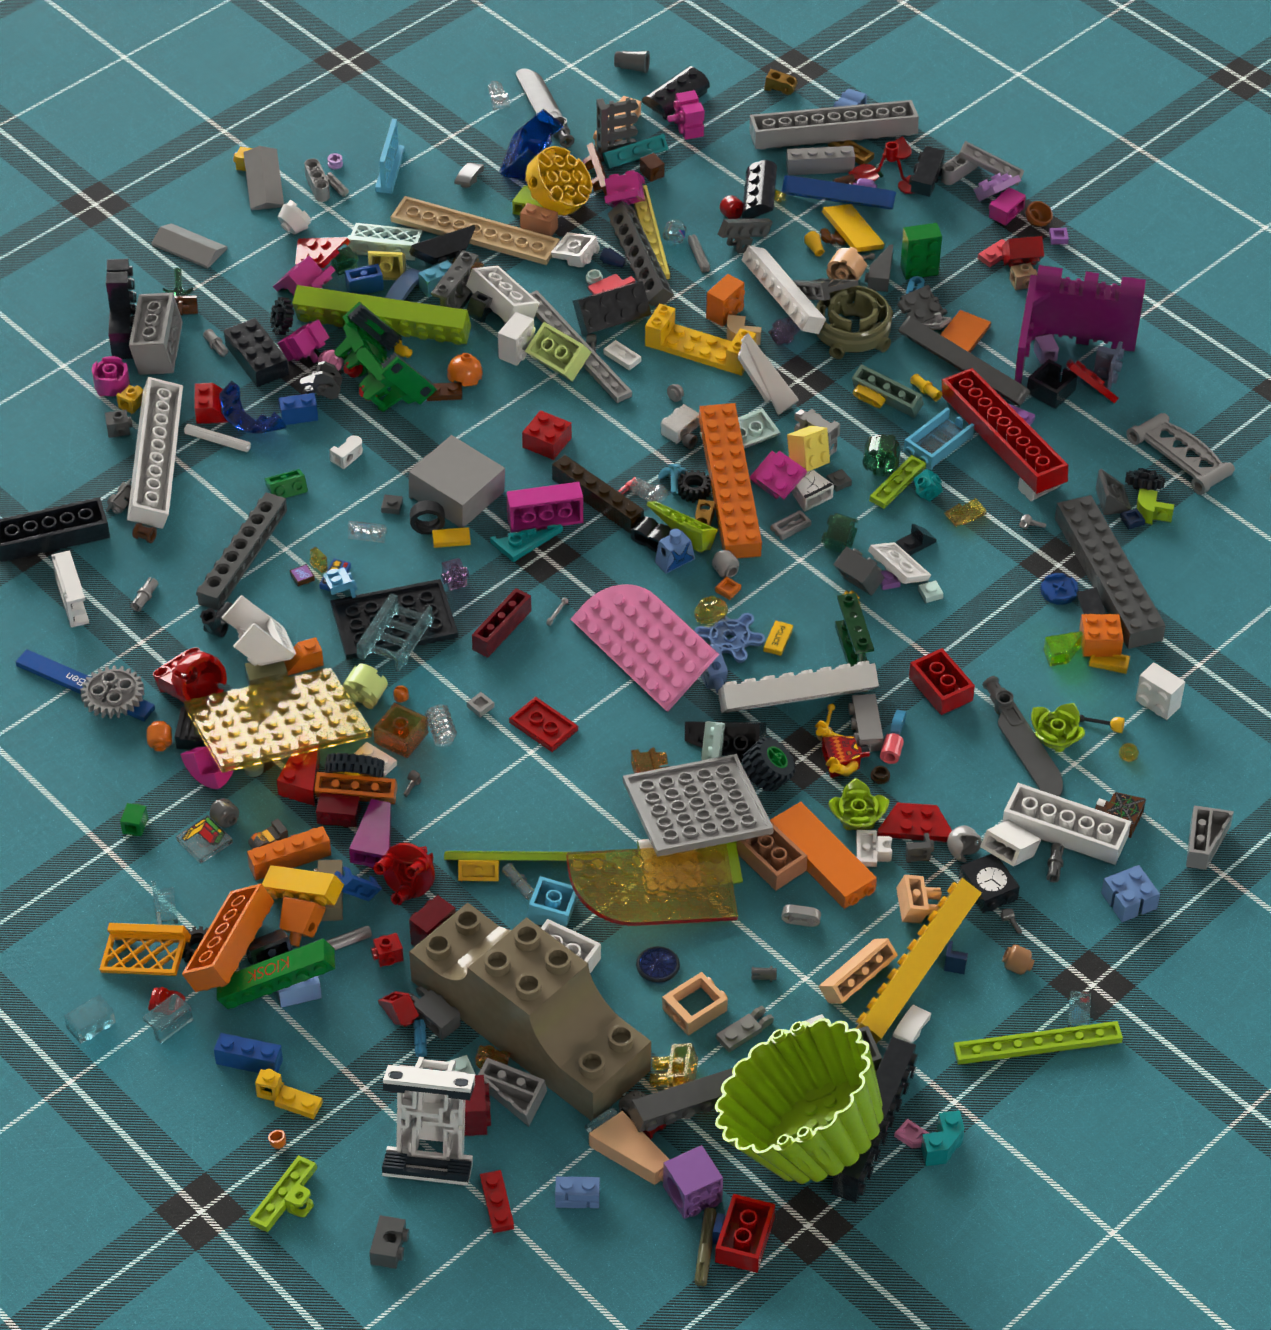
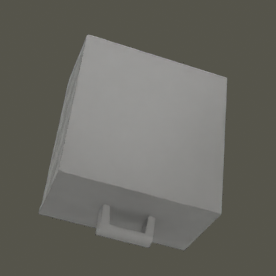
M453 435L448 437L431 453H428L409 471V498H414L419 502L429 500L439 503L444 508L445 518L460 528H464L505 491V468Z

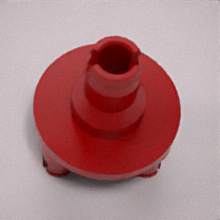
M399 843L391 847L381 857V860L375 863L373 866L374 872L378 875L383 874L389 887L395 891L391 896V901L394 905H401L405 900L420 897L429 891L435 879L433 853L427 855L426 848L421 849L410 843Z

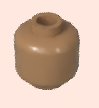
M1019 945L1008 947L1002 959L1007 970L1019 975L1024 974L1026 970L1030 971L1035 961L1032 959V952Z

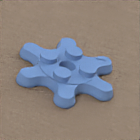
M715 610L712 613V618L715 621L713 626H698L694 630L702 639L711 642L710 645L718 644L721 653L733 655L738 663L745 662L748 657L745 647L761 646L765 641V636L762 633H754L749 630L748 627L754 622V616L750 613H744L738 619H729L723 610ZM732 635L734 636V638H730V640H728L726 636Z

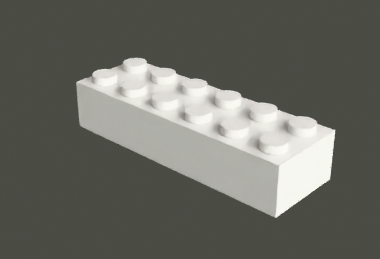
M1017 783L1008 801L1002 821L1009 820L1044 841L1053 844L1060 843L1065 848L1116 865L1127 841L1131 825L1129 820Z

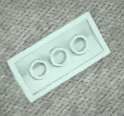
M763 408L738 417L744 449L780 435V431Z

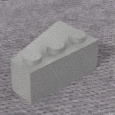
M1194 805L1190 824L1186 867L1207 869L1231 827L1234 811Z
M487 1058L478 1075H484V1083H489V1094L529 1127L547 1092L545 1080Z

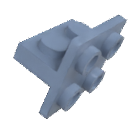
M1119 341L1116 349L1098 346L1094 373L1100 378L1108 379V389H1111L1113 383L1116 384L1118 379L1117 372H1120L1123 362H1120V359H1123L1125 349H1122L1123 342Z

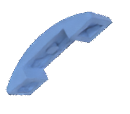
M413 268L405 271L392 285L385 298L404 301L416 285L419 286L418 273L421 271Z

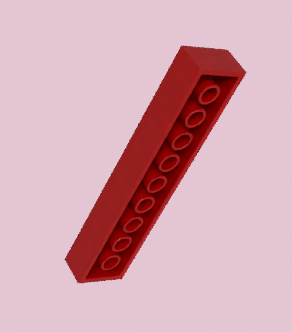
M973 368L942 379V397L969 425L971 423L974 424V430L1036 494L1068 482V464Z

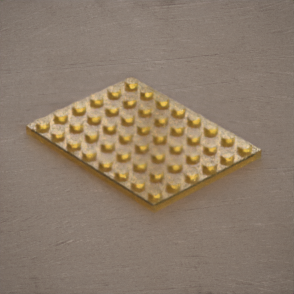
M331 667L285 677L283 680L267 681L257 685H249L240 689H232L227 692L184 701L186 712L222 773L372 737L371 728Z

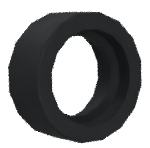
M429 500L420 501L413 505L410 509L412 529L417 533L425 535L432 534V530L442 529L445 525L443 506ZM423 514H433L437 516V518L432 521H422L418 519V517Z

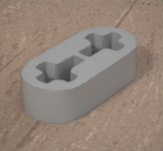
M785 905L781 917L784 922L789 924L815 927L820 923L821 912L813 907Z

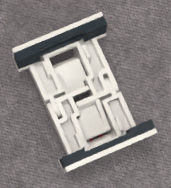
M419 1057L415 1067L388 1065L383 1078V1091L397 1092V1147L387 1146L382 1165V1176L468 1186L473 1166V1156L464 1155L465 1100L470 1101L475 1086V1074L455 1071V1060L444 1062L426 1060L424 1057ZM420 1139L443 1142V1153L418 1150Z

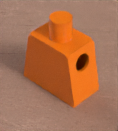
M289 897L283 898L279 927L283 931L290 933L291 946L299 947L302 936L309 938L315 936L326 907L315 902Z

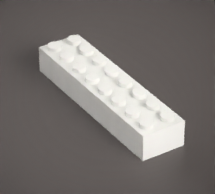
M862 661L853 667L850 664H843L833 670L830 666L820 668L817 672H813L812 669L804 670L798 673V675H794L793 672L784 673L779 678H775V675L765 676L760 681H756V678L745 679L741 684H737V681L726 682L718 690L721 713L870 691L878 687L879 683L875 663L869 664V661Z

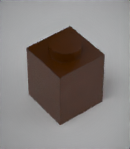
M655 153L640 158V172L650 182L664 177L665 164Z

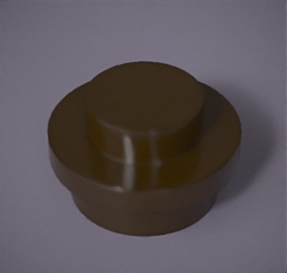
M876 766L871 771L870 777L876 784H885L890 780V772L884 766Z

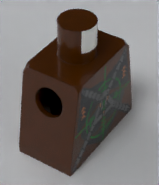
M1116 792L1113 794L1110 802L1099 798L1095 809L1131 821L1128 836L1131 838L1144 812L1146 799Z

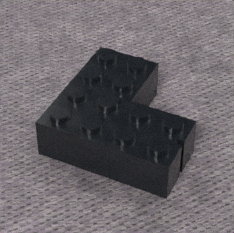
M107 259L106 288L110 308L108 334L111 354L121 359H133L129 347L137 307L135 304L137 303V293L133 291L135 290V279L131 278L133 276V266H129V259Z

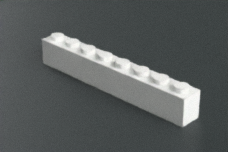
M748 245L742 258L745 265L802 331L819 334L826 318L766 249Z

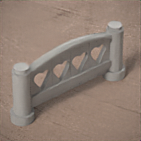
M1160 413L1141 425L1133 426L1127 430V438L1132 444L1137 445L1145 440L1194 478L1191 482L1192 488L1199 495L1208 492L1210 487L1232 475L1235 471L1232 463L1223 464L1214 452L1197 437L1169 423L1170 419L1166 413ZM1166 430L1174 437L1161 438L1160 434L1161 431ZM1175 440H1179L1187 447L1174 448L1173 443ZM1188 450H1192L1200 457H1186V453ZM1201 460H1206L1213 467H1199V463Z

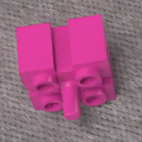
M695 90L677 93L676 101L673 102L675 114L667 116V121L678 124L679 133L683 135L685 140L703 137L705 110L701 102L699 103Z
M318 319L310 324L301 326L277 344L288 361L293 359L298 361L303 357L309 356L312 362L315 363L318 361V356L314 349L324 346L326 344L324 341L330 337Z

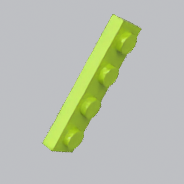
M911 455L870 495L869 501L885 509L914 480L913 478L926 468V462Z

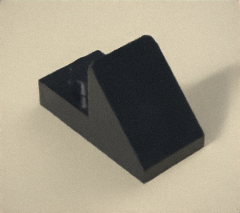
M912 524L911 534L896 541V544L911 556L936 543L937 539L925 528Z

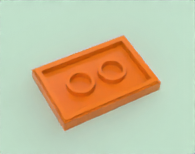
M960 310L941 335L970 353L991 327V322Z

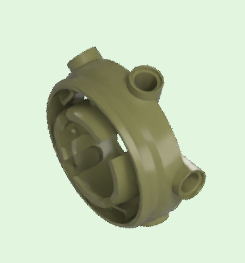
M854 286L829 293L830 299L817 302L816 308L824 317L825 309L828 307L830 324L825 322L820 333L816 335L823 343L830 346L829 354L833 358L841 359L846 352H863L874 348L884 353L890 347L891 339L888 336L891 331L893 311L885 298L878 292L867 287ZM839 314L861 317L859 331L856 333L851 332V320L839 316Z

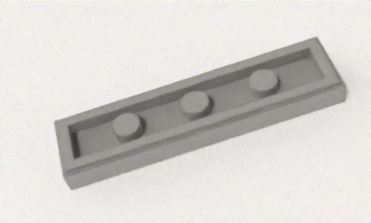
M967 141L964 142L958 154L959 157L995 175L1000 173L1002 176L1008 173L1012 177L1019 175L1021 179L1024 174V170Z

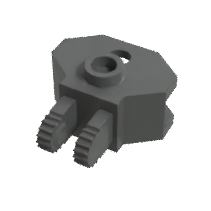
M322 361L318 362L317 368L312 372V375L301 378L299 383L303 387L306 386L304 389L306 394L316 393L318 396L322 395L332 400L338 398L343 378L335 365Z

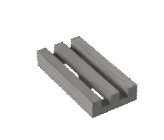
M799 510L772 524L771 530L775 531V534L780 536L781 540H784L811 526V520Z

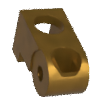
M770 69L766 76L764 90L771 91V89L781 91L783 94L791 95L798 83L795 77Z
M699 499L695 519L711 526L715 514V501ZM701 506H709L710 510L701 509Z

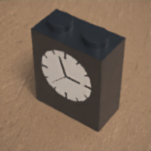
M993 854L960 866L959 880L965 879L982 892L975 902L982 913L989 910L993 911L999 906L1013 903L1018 899L1020 886L1000 858Z

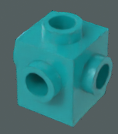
M928 468L913 478L916 486L915 491L920 498L930 502L943 492L940 477Z

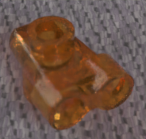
M480 1045L476 1053L475 1062L480 1069L487 1058L508 1065L510 1053L504 1050H496L491 1045Z

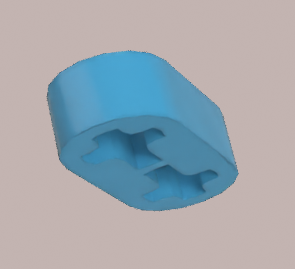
M919 276L910 278L906 294L924 287L925 280Z
M896 710L890 733L901 734L907 711Z

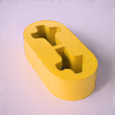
M858 384L853 390V395L856 398L880 409L886 401L881 394L863 385Z

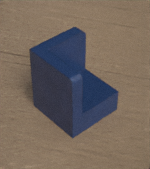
M949 941L944 971L965 974L968 953L952 951L953 941Z

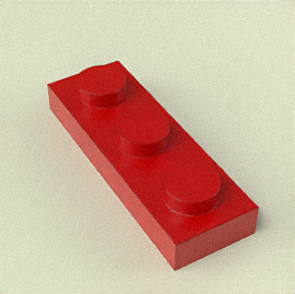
M501 1170L480 1174L492 1232L513 1230L514 1222Z

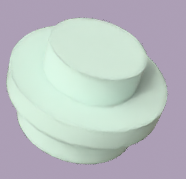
M596 269L588 271L586 275V282L589 284L603 279L601 272Z

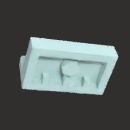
M705 722L702 760L722 757L725 723Z

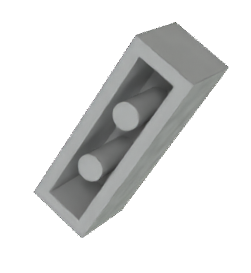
M876 694L852 695V703H849L848 709L849 715H853V718H851V728L856 732L854 733L858 746L868 745L870 752L881 751L883 733Z

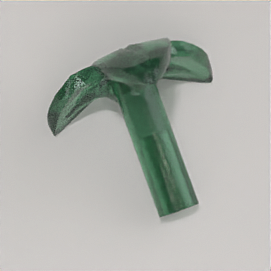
M174 268L175 289L171 291L163 288V291L165 293L173 292L174 296H184L192 293L193 287L188 290L182 288L181 268Z

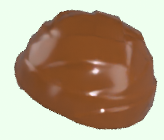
M1034 201L1026 208L1027 221L1033 226L1044 227L1053 218L1051 208L1042 201Z

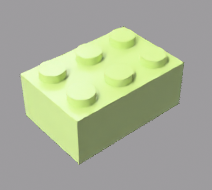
M543 322L525 350L533 359L572 382L592 353L582 343Z

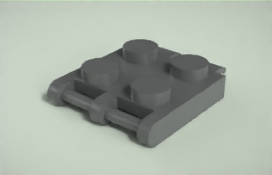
M929 285L901 296L897 304L903 314L907 313L906 318L910 316L920 323L934 318V314L937 312L944 316L947 314V310L942 308L938 302L939 299L930 291Z

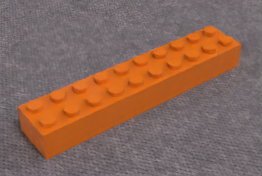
M736 404L699 406V424L709 479H711L713 500L715 501L722 550L731 551L737 559L760 557L762 539Z

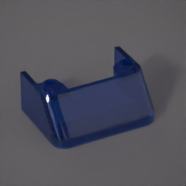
M542 109L514 133L499 173L506 178L526 180L527 165L542 149L548 148L551 145L552 135L561 129L563 124L546 110Z

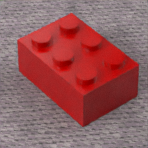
M943 648L910 662L909 679L940 715L973 701L975 685Z
M733 1194L715 1248V1262L758 1273L775 1219L776 1204Z

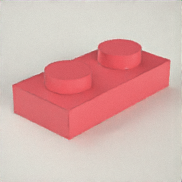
M1001 239L978 254V259L988 267L1003 260L1002 245L1006 241Z

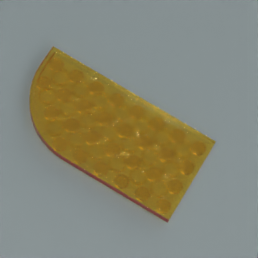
M727 844L659 857L656 856L653 848L567 852L569 878L575 894L592 913L609 922L626 926L734 921L738 919Z

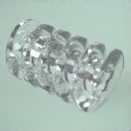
M444 704L435 705L425 712L426 720L428 721L435 745L447 747L454 742L457 731L448 706Z

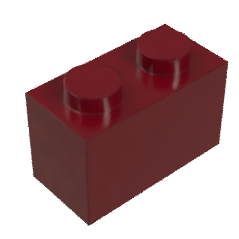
M320 793L316 808L317 824L357 827L361 809L360 796Z

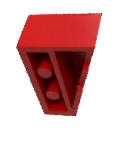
M304 738L299 739L277 779L279 796L315 806L314 790L316 774L319 772L320 764L318 742Z

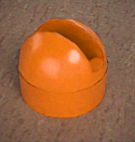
M403 685L397 686L393 692L394 700L397 702L407 701L409 698L408 689Z
M274 1130L269 1134L268 1140L272 1147L280 1149L285 1146L286 1136L284 1131Z

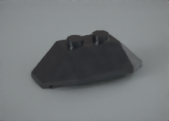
M472 225L413 244L409 253L411 256L431 265L439 264L452 258L457 259L463 250L466 251L476 227Z

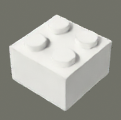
M515 312L498 332L499 359L517 366L526 358L527 353L525 350L535 336L536 328L534 327L533 318Z
M1153 662L1139 677L1135 701L1167 720L1181 706L1185 681Z

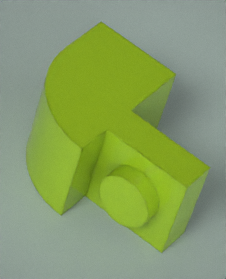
M1139 489L1136 508L1144 517L1145 523L1152 524L1153 519L1171 522L1174 504L1156 502L1158 491Z

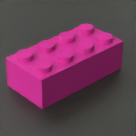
M579 482L506 492L507 518L511 533L534 528L544 529L549 525L561 524L565 526L584 523L583 494Z

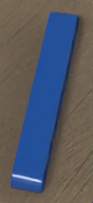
M789 175L784 176L781 193L786 195L889 210L893 209L896 196L895 191Z

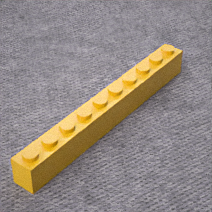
M962 878L958 883L953 882L947 890L949 895L947 897L943 896L937 904L940 907L938 911L934 910L927 918L929 921L928 925L924 924L917 933L919 938L917 940L914 938L907 947L910 950L908 954L904 953L897 961L899 967L891 970L887 976L889 979L887 984L884 982L877 990L878 997H873L866 1006L869 1009L867 1013L863 1012L856 1020L858 1023L857 1029L869 1027L876 1044L887 1032L982 892Z

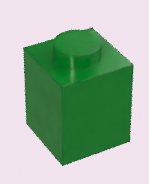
M126 804L120 820L122 834L142 837L148 821L146 806Z

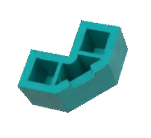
M960 1110L939 1113L937 1122L938 1132L922 1134L921 1151L925 1166L946 1164L953 1152L963 1143L965 1127Z

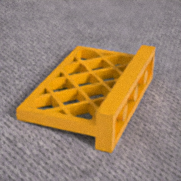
M109 923L107 931L110 934L99 970L101 973L177 976L185 944L190 942L191 934L183 925ZM122 940L124 944L114 950V941ZM136 941L143 943L134 951L130 948ZM154 942L162 944L152 952L148 948ZM173 943H179L178 948L170 953L167 947ZM128 948L131 953L121 960L118 954ZM147 949L150 954L139 960L137 955ZM165 949L168 955L158 962L155 956ZM116 956L119 962L112 967H107L108 962ZM132 958L137 960V963L132 967L124 965ZM152 958L155 960L156 964L152 967L144 968L143 965ZM171 959L174 961L172 969H163L162 965Z

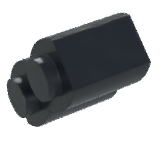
M643 516L631 529V539L637 544L647 546L652 551L657 552L659 541L669 536L672 529L668 525L659 524L653 518Z

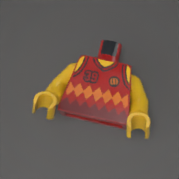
M822 720L815 725L817 728L816 735H823L822 753L830 778L839 775L850 776L860 768L861 758L870 756L869 746H857L855 737L833 732L828 729L827 723Z

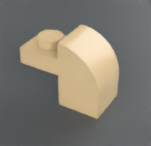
M728 315L727 340L732 341L741 328L756 333V344L760 345L762 327L745 326L746 316Z

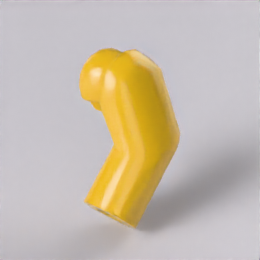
M398 340L399 343L396 342L397 345H394V352L400 357L410 358L413 353L412 349L402 345V340Z

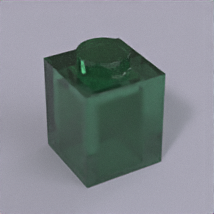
M348 246L339 249V254L331 260V266L339 276L345 274L346 270L357 268L358 256Z

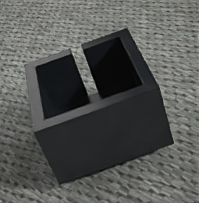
M1048 359L1028 377L1027 389L1030 391L1029 395L1056 409L1076 390L1078 375L1064 368L1060 382L1062 366Z

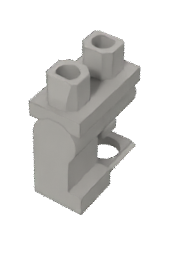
M800 409L795 413V420L799 423L796 424L794 432L808 426L826 427L830 456L837 451L840 423L836 421L828 422L813 409L808 412Z

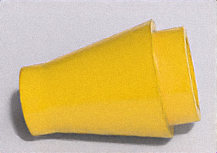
M815 231L808 232L804 236V243L816 257L822 256L825 251L820 235Z

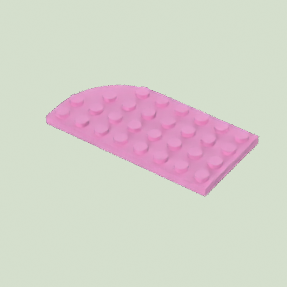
M616 585L596 593L570 619L667 712L719 655L651 591L636 585Z

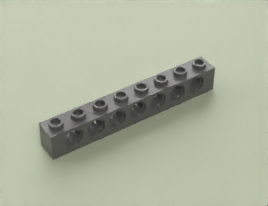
M621 201L608 213L611 220L610 224L615 229V235L620 239V245L626 252L625 256L631 263L630 267L636 274L635 278L637 281H643L649 305L656 307L659 303L664 305L674 296L673 291L633 207Z
M266 492L262 499L258 500L257 506L249 513L246 522L242 523L237 535L233 536L228 548L224 549L221 558L215 562L212 571L206 575L203 584L197 588L196 595L198 596L199 605L218 611L221 605L225 603L286 514V498Z

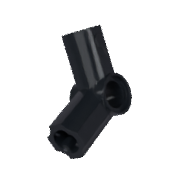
M230 602L223 603L217 612L211 608L202 611L200 617L204 624L203 630L223 638L228 631L229 623L223 620L222 616L233 604Z

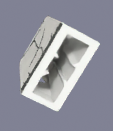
M811 470L807 472L792 490V494L805 512L832 499L834 485L816 471Z

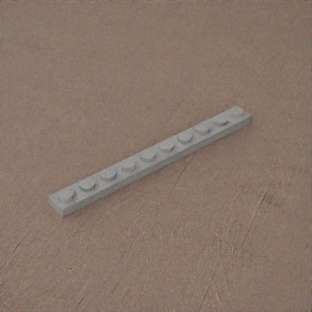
M537 290L529 293L540 303L535 316L542 323L545 322L582 343L592 352L583 367L616 403L632 397V391L551 304Z

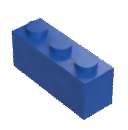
M220 1033L214 1048L216 1064L259 1073L261 1069H272L278 1073L283 1061L281 1045Z

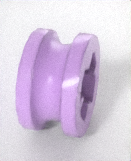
M333 153L328 156L329 168L339 169L343 166L340 154Z

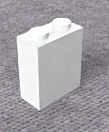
M1006 820L986 831L980 847L1014 867L1035 855L1041 838Z

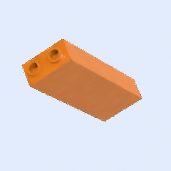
M802 802L770 819L780 831L807 855L806 871L843 909L850 905H855L860 899L874 893L877 877Z

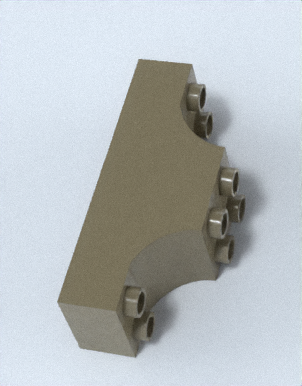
M466 903L409 951L411 981L417 986H422L427 991L432 990L437 995H442L451 1007L454 1006L459 1010L460 1019L531 1075L544 1079L549 1089L592 1122L596 1121L624 1093L628 1092L651 1071V1040L621 1019L610 1008L596 988L589 971V964L527 917L515 928L509 930L498 926L471 904Z

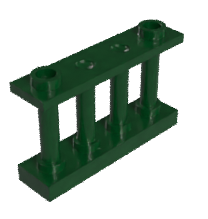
M856 593L837 595L844 619L835 621V628L846 662L851 667L858 664V662L868 661L866 653L874 651Z

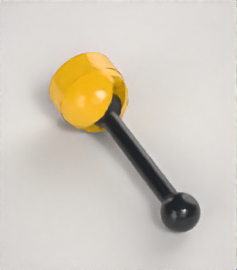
M1080 715L1079 722L1088 721L1110 725L1114 732L1122 733L1125 718L1115 717L1111 721H1105Z

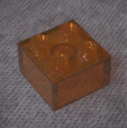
M394 703L373 728L374 742L408 758L429 733L428 717Z

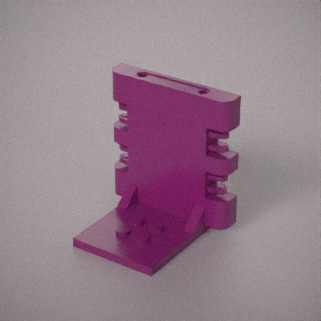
M1039 265L1037 275H1030L1018 345L1015 381L1022 384L1026 357H1029L1032 340L1038 336L1052 334L1054 337V334H1058V337L1061 338L1063 335L1068 336L1069 339L1076 337V344L1089 345L1090 339H1093V342L1101 340L1105 344L1112 342L1111 349H1116L1119 341L1123 342L1122 349L1135 352L1146 280L1122 276L1121 286H1116V283L1106 285L1105 282L1098 283L1099 273L1086 271L1084 281H1081L1080 278H1077L1075 281L1070 280V277L1062 278L1063 268Z

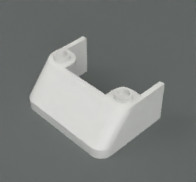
M241 595L222 616V619L237 629L239 633V640L233 645L234 648L247 656V660L252 665L257 666L258 664L263 666L291 660L296 654L285 628Z

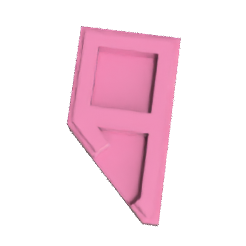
M907 1119L895 1132L894 1137L911 1148H920L922 1134L929 1132Z

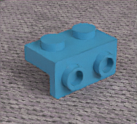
M344 567L331 569L323 574L332 595L349 590L352 598L356 597L355 591L358 589L355 580L352 578L351 573L346 572Z

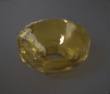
M710 596L702 598L694 610L697 622L709 624L724 618L728 613V606L724 600Z

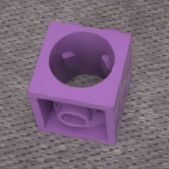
M702 1145L663 1163V1187L683 1219L690 1216L694 1217L707 1207L713 1208L722 1202L723 1177Z

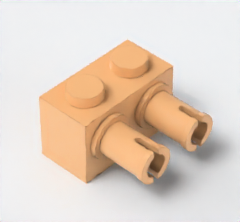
M903 876L896 888L902 922L922 923L926 916H929L934 910L938 911L940 908L937 904H928V899L939 901L942 893L941 888L925 887L923 876Z

